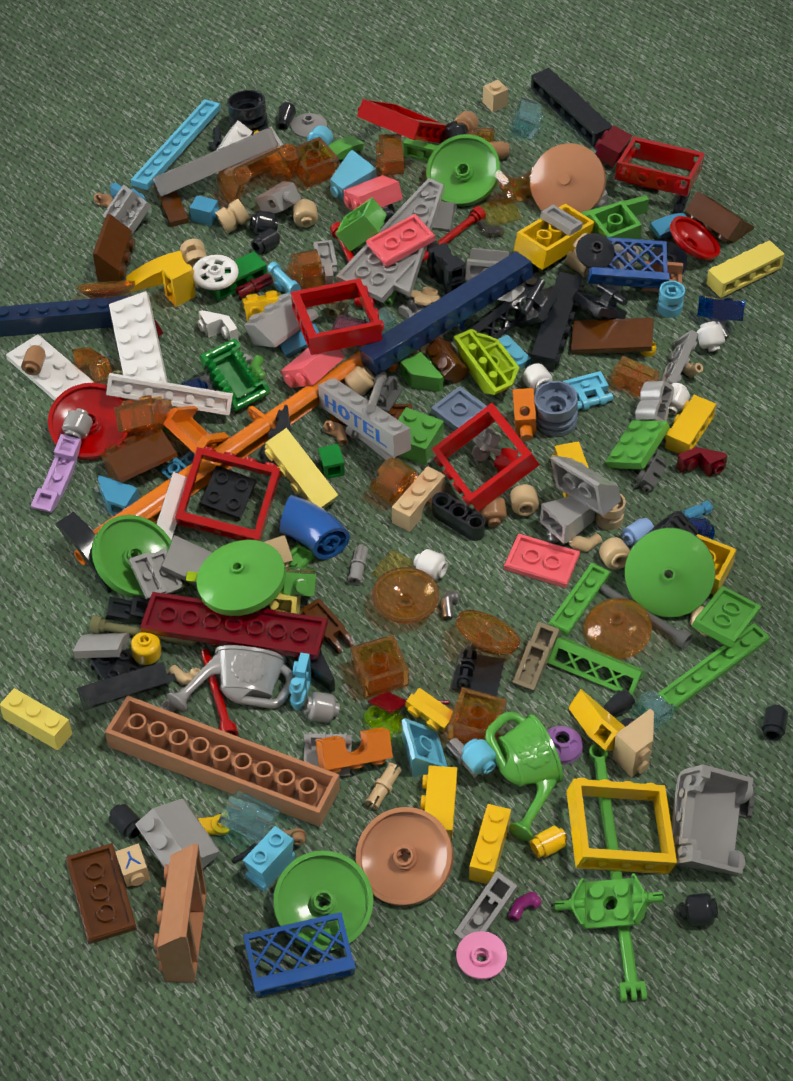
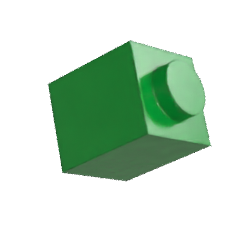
M327 445L318 448V459L323 476L326 479L344 476V460L339 445Z

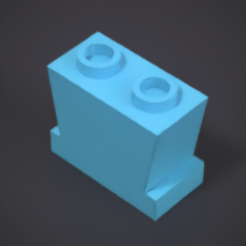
M274 826L243 859L248 870L245 878L265 892L296 858L293 852L294 839Z

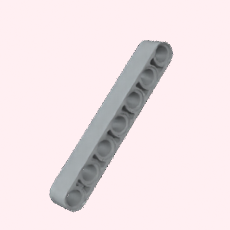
M270 127L154 177L153 181L160 196H163L278 146V143Z

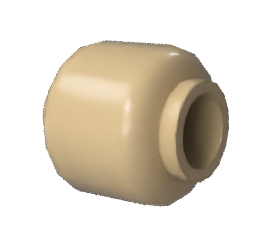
M301 199L293 205V218L298 226L307 228L317 222V207L313 201Z
M356 366L344 380L346 386L363 396L374 386L375 376L367 367Z
M522 484L511 490V507L516 514L529 516L538 509V495L533 486Z
M617 537L604 541L600 546L599 554L605 565L613 570L625 567L630 553V549L625 542Z

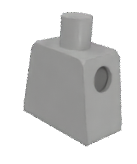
M283 181L255 199L260 210L277 213L301 200V197L293 182Z

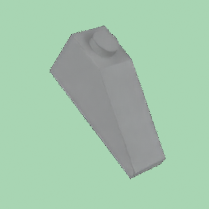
M496 871L454 933L463 939L473 932H487L520 886L501 872Z

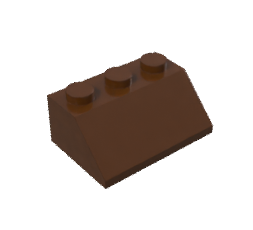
M698 191L685 210L691 214L689 218L704 223V227L711 233L714 231L719 233L717 237L726 243L728 240L735 243L755 228L717 201Z
M111 214L106 215L93 252L98 282L120 284L122 277L126 276V265L131 261V250L135 249L136 241L132 236V230Z
M152 427L144 430L143 434L138 437L131 436L126 438L123 444L108 446L100 456L109 477L123 482L177 457V452L164 432Z

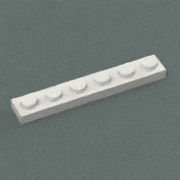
M109 373L106 395L176 407L196 406L200 411L230 415L233 397L232 393Z

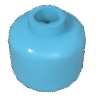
M316 126L308 135V146L313 151L322 153L323 149L332 143L333 134L326 126Z
M472 739L463 747L462 759L474 774H488L496 767V754L486 740Z

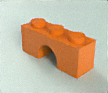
M383 727L360 731V746L352 752L347 751L345 738L336 735L315 739L319 767L335 773L340 772L342 767L347 766L350 769L363 767V763L372 762L374 765L386 763V759L393 758L390 731Z

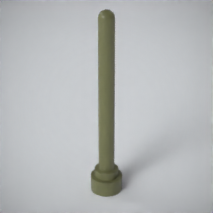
M93 615L90 622V633L95 634L109 631L129 633V635L135 636L141 632L138 627L107 622L102 616ZM157 635L160 641L195 646L197 643L196 641Z

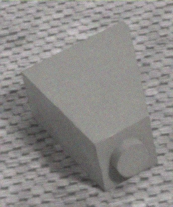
M571 496L541 505L540 523L563 544L568 543L595 519L594 510Z

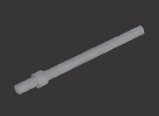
M385 371L375 376V385L367 405L368 412L375 410L382 387L386 384L387 374Z

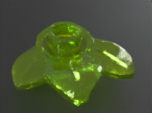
M373 705L366 710L364 720L372 729L380 727L388 729L391 741L393 733H402V720L404 718L399 715L401 708L393 713H389Z

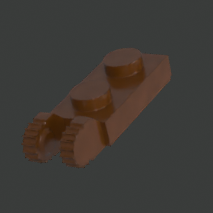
M320 598L301 609V614L327 618L328 625L324 640L327 643L329 642L336 653L339 654L343 651L341 644L336 639L339 635L349 647L354 645V640L345 629V626Z

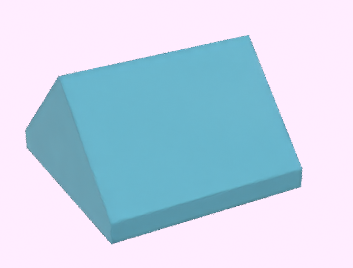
M404 718L402 720V740L412 777L428 774L429 766L447 767L438 731Z

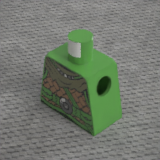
M285 567L286 580L280 593L285 595L314 596L315 569Z

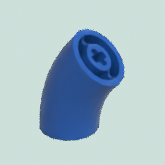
M290 495L282 514L280 534L300 542L312 551L317 558L322 560L333 558L341 553L350 540V534L332 514L320 506L303 498Z

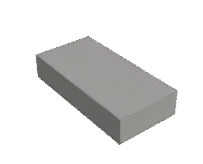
M551 205L541 211V219L569 236L582 229L583 222L555 205Z

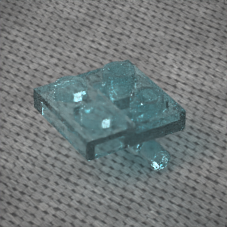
M237 790L234 796L230 795L228 798L227 807L221 814L218 823L247 836L251 840L260 842L272 828L280 810Z

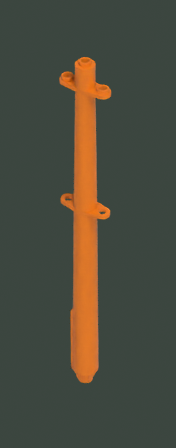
M360 351L331 369L313 386L304 387L266 414H263L254 406L247 408L248 415L254 422L215 447L216 452L223 454L224 452H231L236 457L243 459L268 441L271 428L275 429L278 423L275 421L278 410H283L284 405H288L291 425L319 405V384L335 378L346 385L345 377L356 366L364 367ZM398 362L389 367L388 370L394 372L397 369ZM202 459L191 496L209 484L216 465L226 469H230L232 466ZM192 464L178 472V474L188 477ZM171 478L112 518L121 515H136L157 524ZM106 522L94 529L93 532L97 534ZM76 549L74 551L76 559L82 565H89Z

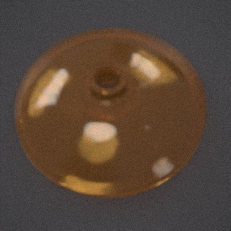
M135 280L97 282L76 285V289L92 299L125 295L134 288L136 283Z
M400 567L392 569L378 578L373 587L372 600L376 610L384 618L396 623L409 624L419 622L433 613L438 605L439 589L435 580L426 572L411 567Z
M612 598L592 608L585 620L584 633L592 649L616 659H622L637 654L647 645L652 633V624L647 611L637 602L625 598Z
M465 610L460 612L456 618V626L460 634L472 647L480 652L506 655L515 652L520 644L517 633L508 624L495 616L481 611Z

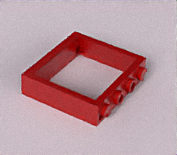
M362 99L361 105L358 107L357 117L412 140L442 143L445 140L442 132L447 128L446 124L397 104Z
M633 137L617 162L615 180L687 197L702 170L705 153ZM635 143H639L640 148H637ZM635 157L691 170L688 177L634 165L631 162ZM681 180L686 181L685 185L681 184Z
M361 278L291 292L292 309L311 355L382 341V331L385 329L383 320H379L378 309L374 308L373 298L369 297L367 285H363ZM359 297L370 323L321 333L315 332L306 308Z
M493 403L489 404L432 448L436 455L433 458L440 468L443 466L446 468L443 470V473L450 481L454 479L455 482L452 485L459 494L464 493L462 497L464 502L468 506L472 504L478 512L540 465ZM496 421L520 452L521 456L472 493L447 458Z
M197 447L175 516L177 525L238 541H262L281 477L280 468L269 462L265 464L258 463L257 460L250 457H245V459L239 458L231 452H224L223 454L216 452L211 447ZM202 459L271 476L255 530L186 512Z

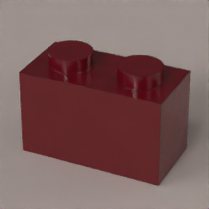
M613 125L597 141L594 147L596 149L595 155L600 161L614 167L629 145L633 135Z

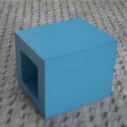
M196 196L190 206L191 221L212 226L215 220H218L215 212L220 210L218 200Z

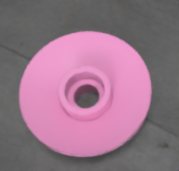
M478 931L465 936L461 940L457 948L456 958L460 969L466 975L475 979H489L498 975L503 970L507 961V951L504 943L496 935ZM479 956H483L486 958V960L480 962L477 960V958Z

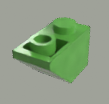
M422 352L401 361V376L411 387L438 392L443 390V376L433 366L431 360L426 358Z

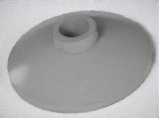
M305 113L293 119L291 129L296 135L308 138L309 133L314 127L319 125L327 127V122L318 114Z

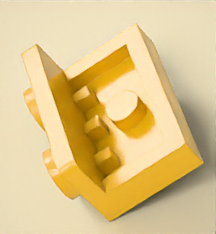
M268 291L265 293L266 295L250 294L243 298L242 304L247 322L250 321L249 318L264 311L265 306L277 302L281 293Z
M418 688L415 694H411L406 700L407 711L416 718L420 716L427 721L426 724L434 731L439 730L444 733L456 716L455 712L421 688Z

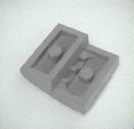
M123 184L103 216L106 218L107 214H111L132 230L133 234L152 205Z
M174 535L160 570L186 581L187 571L198 572L202 563L212 552ZM186 581L197 586V583L194 581Z
M166 548L151 554L147 552L128 559L146 599H150L152 592L172 594L184 588L180 578L160 570L167 554Z
M129 633L83 635L76 643L73 650L75 658L120 657L121 650H126L130 635Z

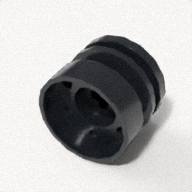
M243 90L232 94L228 98L227 106L231 128L237 121L253 131L251 135L256 130L260 132L268 128L266 101L261 92Z

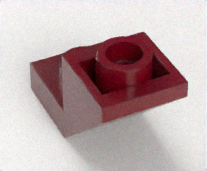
M694 447L678 454L676 468L682 473L687 470H693L699 465L707 476L719 474L726 468L728 456L723 452Z

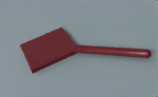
M388 691L368 700V703L389 713H393L406 706L405 699ZM438 700L443 705L450 704L449 700Z

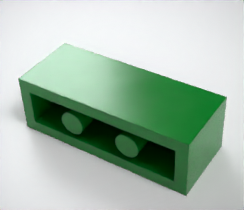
M255 251L234 260L238 266L239 273L233 284L220 290H208L217 301L236 293L235 288L248 283L250 279L254 280L267 274L266 264ZM225 269V273H231V269Z

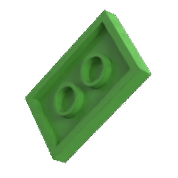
M632 420L606 459L607 467L644 469L669 430L668 422Z
M721 586L695 618L692 627L732 648L758 615L761 605Z

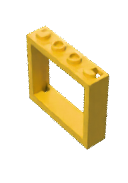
M577 778L572 780L566 791L576 868L669 874L677 860L665 785H656L655 783L640 784L631 781L613 782L607 779L588 780L586 778ZM583 796L653 801L661 853L589 848Z

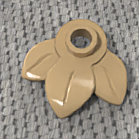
M423 287L422 291L413 290L411 297L415 298L414 303L422 306H428L440 299L438 290L432 287Z

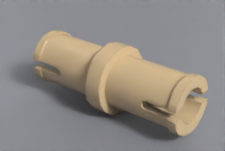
M388 763L380 779H376L374 789L365 800L367 806L372 803L371 808L379 809L386 794H390L392 791V785L401 773L400 767H397L395 770L397 765Z

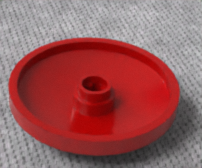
M82 383L70 387L55 399L48 414V428L54 444L57 445L61 434L65 435L62 425L67 413L78 408L84 409L89 413L88 415L92 418L93 424L88 436L85 439H81L77 459L86 461L102 459L100 454L105 452V448L114 444L117 446L123 444L124 440L130 435L132 416L127 401L122 397L106 395L107 385L100 383Z

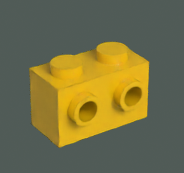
M181 258L162 268L165 296L176 307L196 297V285L193 279L194 270L190 264H187Z

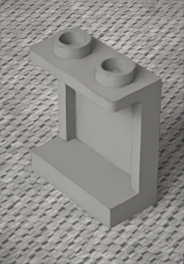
M472 248L470 259H467L466 280L474 278L509 256V251Z

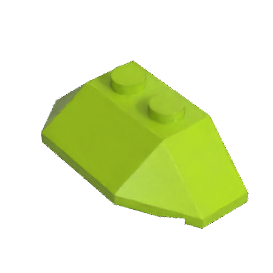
M473 329L454 336L460 357L470 369L469 374L483 393L495 395L513 386L519 372V366L498 339L486 334L477 333Z

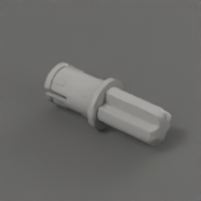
M359 544L355 548L353 560L350 561L351 569L348 583L351 585H361L363 571L367 568L368 548L363 546V544Z
M458 738L451 739L447 744V748L459 760L458 764L464 766L475 780L480 778L478 774H474L462 759L464 745Z

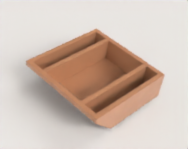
M192 844L170 855L169 865L165 864L164 880H167L166 887L161 889V903L164 904L163 910L158 911L157 925L160 926V931L155 933L154 949H157L156 957L157 961H160L159 971L163 972L165 981L195 983L207 895L198 844Z

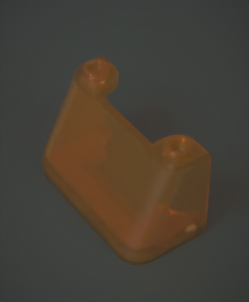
M293 144L278 145L219 171L216 181L229 203L236 199H239L241 202L240 193L244 190L243 185L247 184L251 178L270 170L274 177L283 175L286 180L295 177L302 154Z

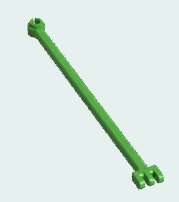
M595 743L590 747L589 758L594 763L596 780H608L606 768L608 751L599 746L598 754L602 755V757H596L597 749ZM599 797L606 849L618 850L611 798ZM609 870L611 880L623 879L622 871ZM614 900V907H616L618 901ZM619 926L617 928L625 982L619 983L621 1002H627L626 992H630L631 1001H637L636 991H640L642 1001L647 1000L645 981H638L630 926Z

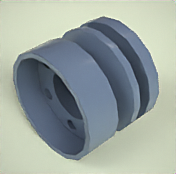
M550 381L542 384L534 395L536 427L545 435L553 437L564 436L575 429L578 422L577 392L573 386L566 382Z

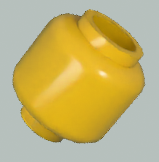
M140 632L133 637L131 651L135 661L142 665H151L160 658L161 645L157 635Z

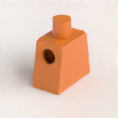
M513 389L515 433L520 435L522 441H530L533 439V434H536L534 389Z

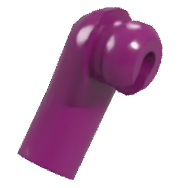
M528 892L516 898L508 918L519 922L524 909L528 906L532 909L538 908L542 902L541 898L535 892Z

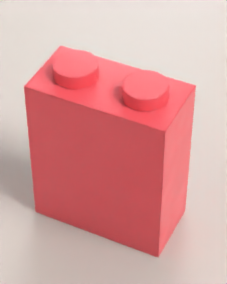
M383 175L343 190L345 196L343 197L344 204L351 210L356 209L372 197L380 207L403 199L399 181Z
M307 348L280 372L284 377L285 383L290 388L313 386L345 357L340 349L311 355Z

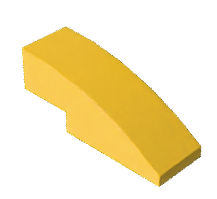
M181 251L153 259L127 275L126 280L130 292L164 285L162 268L181 258L183 259Z

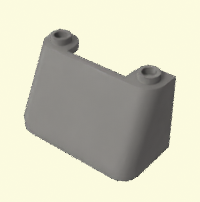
M704 764L687 768L680 772L676 784L671 824L677 866L732 875L743 873L745 858L741 851L735 850L740 804L747 802L752 797L753 778Z

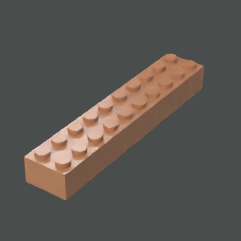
M128 695L105 731L108 747L317 827H321L340 790V779L337 773Z

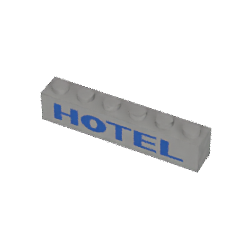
M335 378L318 385L319 406L393 457L411 450V434L408 426L376 406L373 412H368L367 405L369 400Z

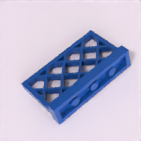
M606 237L613 245L620 244L624 250L619 254L615 251V258L607 267H591L588 274V284H598L601 282L604 285L660 289L662 283L669 281V273H667V242ZM633 246H640L644 251L637 255L631 248ZM661 247L662 253L657 257L650 250L651 248ZM626 252L634 258L630 263L622 257ZM645 253L653 259L649 264L641 258ZM618 259L625 267L616 269L612 264ZM638 261L644 268L639 271L635 270L631 265ZM658 263L662 267V272H655L651 266Z
M342 912L243 935L256 997L355 974L356 967L352 958ZM338 920L340 929L335 937L323 930L327 922ZM310 927L317 931L310 943L298 936L302 928ZM280 933H286L292 937L286 948L274 942V939ZM320 934L332 941L325 952L313 945ZM340 934L342 937V941L338 940ZM260 938L267 942V945L259 954L251 949L249 940ZM295 939L307 946L301 958L288 951ZM336 943L345 949L346 957L336 959L328 953ZM271 945L283 952L276 964L264 957ZM310 949L322 955L318 964L311 965L304 960ZM253 955L258 958L255 963ZM285 955L298 961L294 969L286 971L279 966ZM261 960L273 967L269 975L257 977L256 967Z

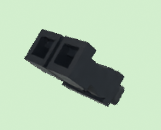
M437 241L426 245L429 256L427 259L429 276L431 278L435 277V281L444 286L445 295L464 284L465 263L457 255L453 256L448 245L446 243L439 244Z

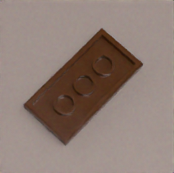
M631 318L574 321L571 353L574 355L652 351L654 319Z
M113 843L65 857L88 944L137 930Z

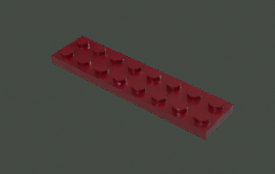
M152 592L140 630L141 632L215 645L261 648L292 657H300V653L310 654V659L318 660L328 620L322 617L263 608L246 615L229 616L211 610L204 604L202 599Z

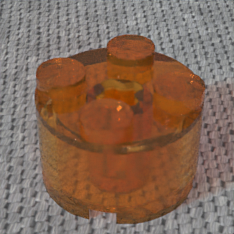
M390 457L377 470L379 476L377 479H372L370 490L393 506L415 481L418 473L398 457Z

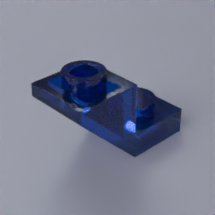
M702 295L699 296L697 315L710 319L743 321L745 301L734 298L719 299Z

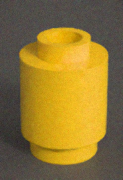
M554 825L536 834L534 839L530 840V846L537 858L542 856L546 858L565 848L568 839L565 831Z

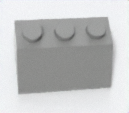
M285 293L281 295L277 302L265 306L264 311L249 318L250 321L244 324L253 345L277 347L300 330L292 309L291 294ZM312 307L306 308L311 322L319 317Z
M552 456L550 458L556 487L585 506L604 516L621 501L620 489L614 481L607 480L600 473L592 471L585 464L579 463L572 458Z
M184 799L153 808L135 824L164 868L165 864L169 865L170 855L192 844L199 845L203 868L221 853Z

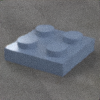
M459 386L432 406L431 413L438 419L443 420L446 425L455 431L487 406Z

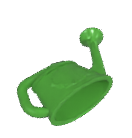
M505 712L498 716L488 727L485 739L496 754L495 762L500 773L509 782L519 787L527 784H536L537 786L536 797L525 817L520 822H514L509 825V829L514 836L523 841H530L533 838L530 830L532 822L556 783L563 781V769L554 743L537 717L530 714L525 718L516 712ZM513 721L518 724L505 735L498 737L496 742L495 733L506 722Z

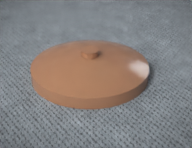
M573 143L557 145L546 151L533 168L530 181L532 196L541 210H545L551 205L559 208L564 204L569 205L578 212L594 209L605 191L606 174L600 159L591 150L582 145Z
M413 807L394 808L378 815L364 829L356 849V863L367 875L373 895L381 901L395 906H413L432 898L445 885L453 867L454 852L448 832L434 816Z

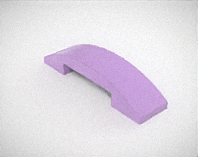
M63 434L60 435L54 450L55 458L42 489H37L31 508L49 513L56 508L73 474L81 439Z

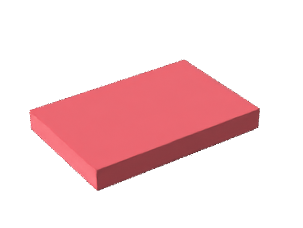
M413 214L366 240V243L380 261L388 267L434 242L436 237L416 214Z
M518 534L504 565V570L567 588L579 559L580 551Z

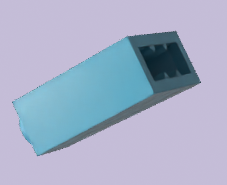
M351 150L330 179V192L332 196L344 202L343 190L376 178V168Z

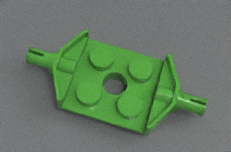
M635 873L632 874L633 878L586 882L584 878H581L569 900H556L555 909L556 911L571 910L572 913H575L584 929L638 925L644 919L650 903L664 902V892H645ZM609 901H618L614 909H606V904Z

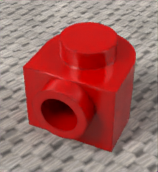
M511 448L501 449L500 456H496L494 468H497L498 473L518 458V450Z

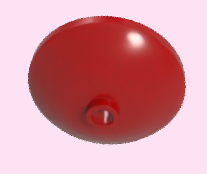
M677 216L671 221V235L676 244L687 255L700 260H713L719 255L720 247L716 238L702 224L685 216Z

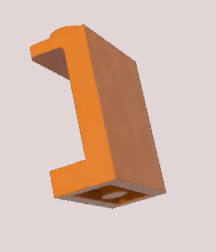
M196 406L172 408L167 413V419L163 423L194 453H196L197 447H211L214 449L230 438L225 432L209 434L193 419L194 414L198 410Z

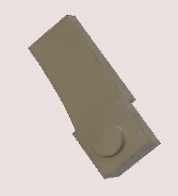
M538 621L531 641L529 640L513 684L535 692L555 642L560 637V629Z

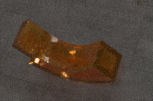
M534 166L520 177H510L501 170H498L494 175L499 180V188L509 199L524 201L533 197L530 181Z

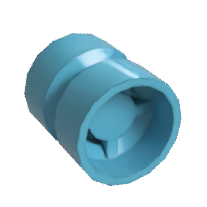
M671 280L661 284L657 310L662 316L673 318L681 314L685 296L684 285Z

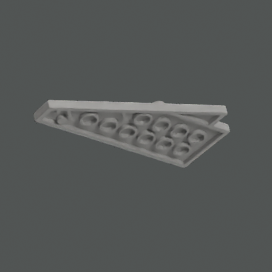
M428 178L380 229V232L413 214H416L432 231L445 190L444 184ZM366 244L337 274V282L361 278L363 285H367L369 297L382 303L395 290L410 297L426 246L386 267Z

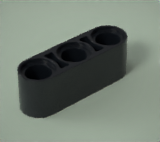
M445 492L436 493L432 497V514L437 520L469 540L479 541L485 536V518L483 515Z

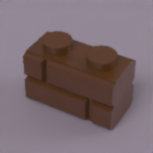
M439 337L425 351L443 378L453 383H459L470 370L453 345Z

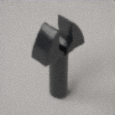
M219 127L213 129L214 141L208 142L209 149L212 152L216 151V148L223 141Z

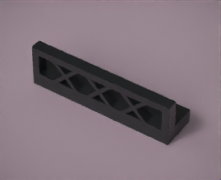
M527 287L512 302H500L462 332L473 329L479 333L484 329L489 331V336L497 339L515 325L522 310V299L526 298L529 293ZM509 309L516 310L515 319L508 318ZM496 319L503 321L501 330L494 328Z
M161 662L77 688L85 711L124 699L127 695L131 697L167 686L174 682L176 677L175 674L168 675L164 663Z

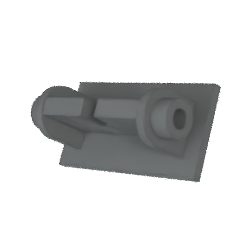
M389 376L386 379V384L382 387L376 406L385 412L390 411L403 391V388L398 387L397 377Z
M659 450L650 458L644 470L641 469L635 477L637 482L633 489L640 486L645 493H650L654 490L659 480L658 478L661 477L667 466L665 459L657 457L660 453Z

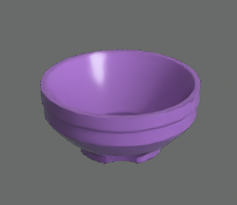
M555 726L547 730L557 750L561 765L571 764L581 756L583 743L577 731L568 726ZM563 734L569 738V741L567 743H559L555 738Z

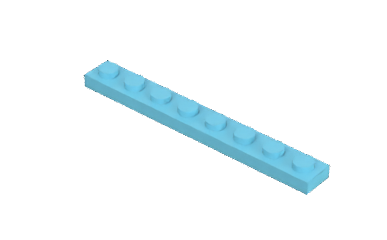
M204 99L131 179V185L148 190L154 184L153 178L163 174L221 110L220 103Z

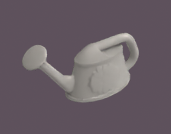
M220 646L215 649L216 655L183 690L178 693L167 694V699L174 708L181 712H186V702L189 695L209 676L220 674V690L231 701L249 706L269 709L277 708L290 695L289 685L294 675L291 669L285 665L287 658L279 653L248 646ZM280 673L283 674L286 683L276 699H266L272 697Z

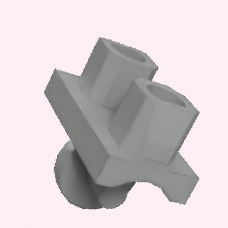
M490 426L472 439L476 444L472 449V455L477 461L486 460L490 456V451L495 456L499 457L501 450L497 445L501 437L494 433L495 430Z

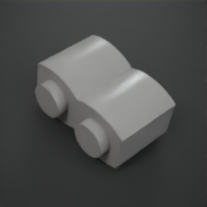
M666 381L645 382L640 392L641 401L635 411L636 420L667 421L669 405L674 395V387Z

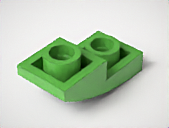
M348 136L329 144L323 149V153L330 160L339 161L340 159H345L351 150L354 152L363 150L364 143L355 136Z

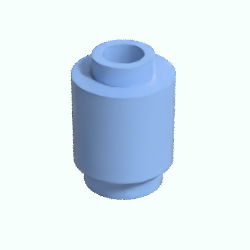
M640 518L623 529L622 539L625 544L633 547L654 525L649 519Z

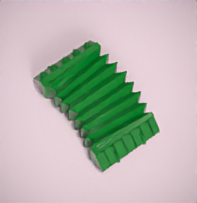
M234 338L212 350H208V352L199 357L203 370H207L206 375H210L209 381H213L212 388H217V391L233 394L230 410L236 412L239 409L246 408L250 403L261 400L265 395L271 394L265 381H259L260 376L255 377L256 372H252L253 367L247 368L249 362H245L246 357H243L244 353L240 352L241 344Z

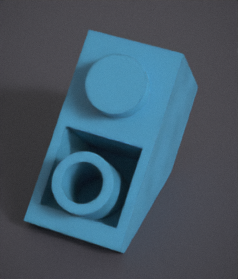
M98 477L100 492L110 514H118L139 499L138 489L134 486L123 484L112 478Z

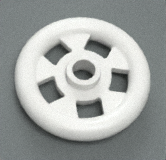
M223 255L206 256L197 261L193 266L194 282L208 290H220L230 286L235 282L239 273L237 264L231 258ZM205 265L208 266L206 270L202 269ZM225 269H231V273H225ZM206 275L208 279L204 280L201 277Z

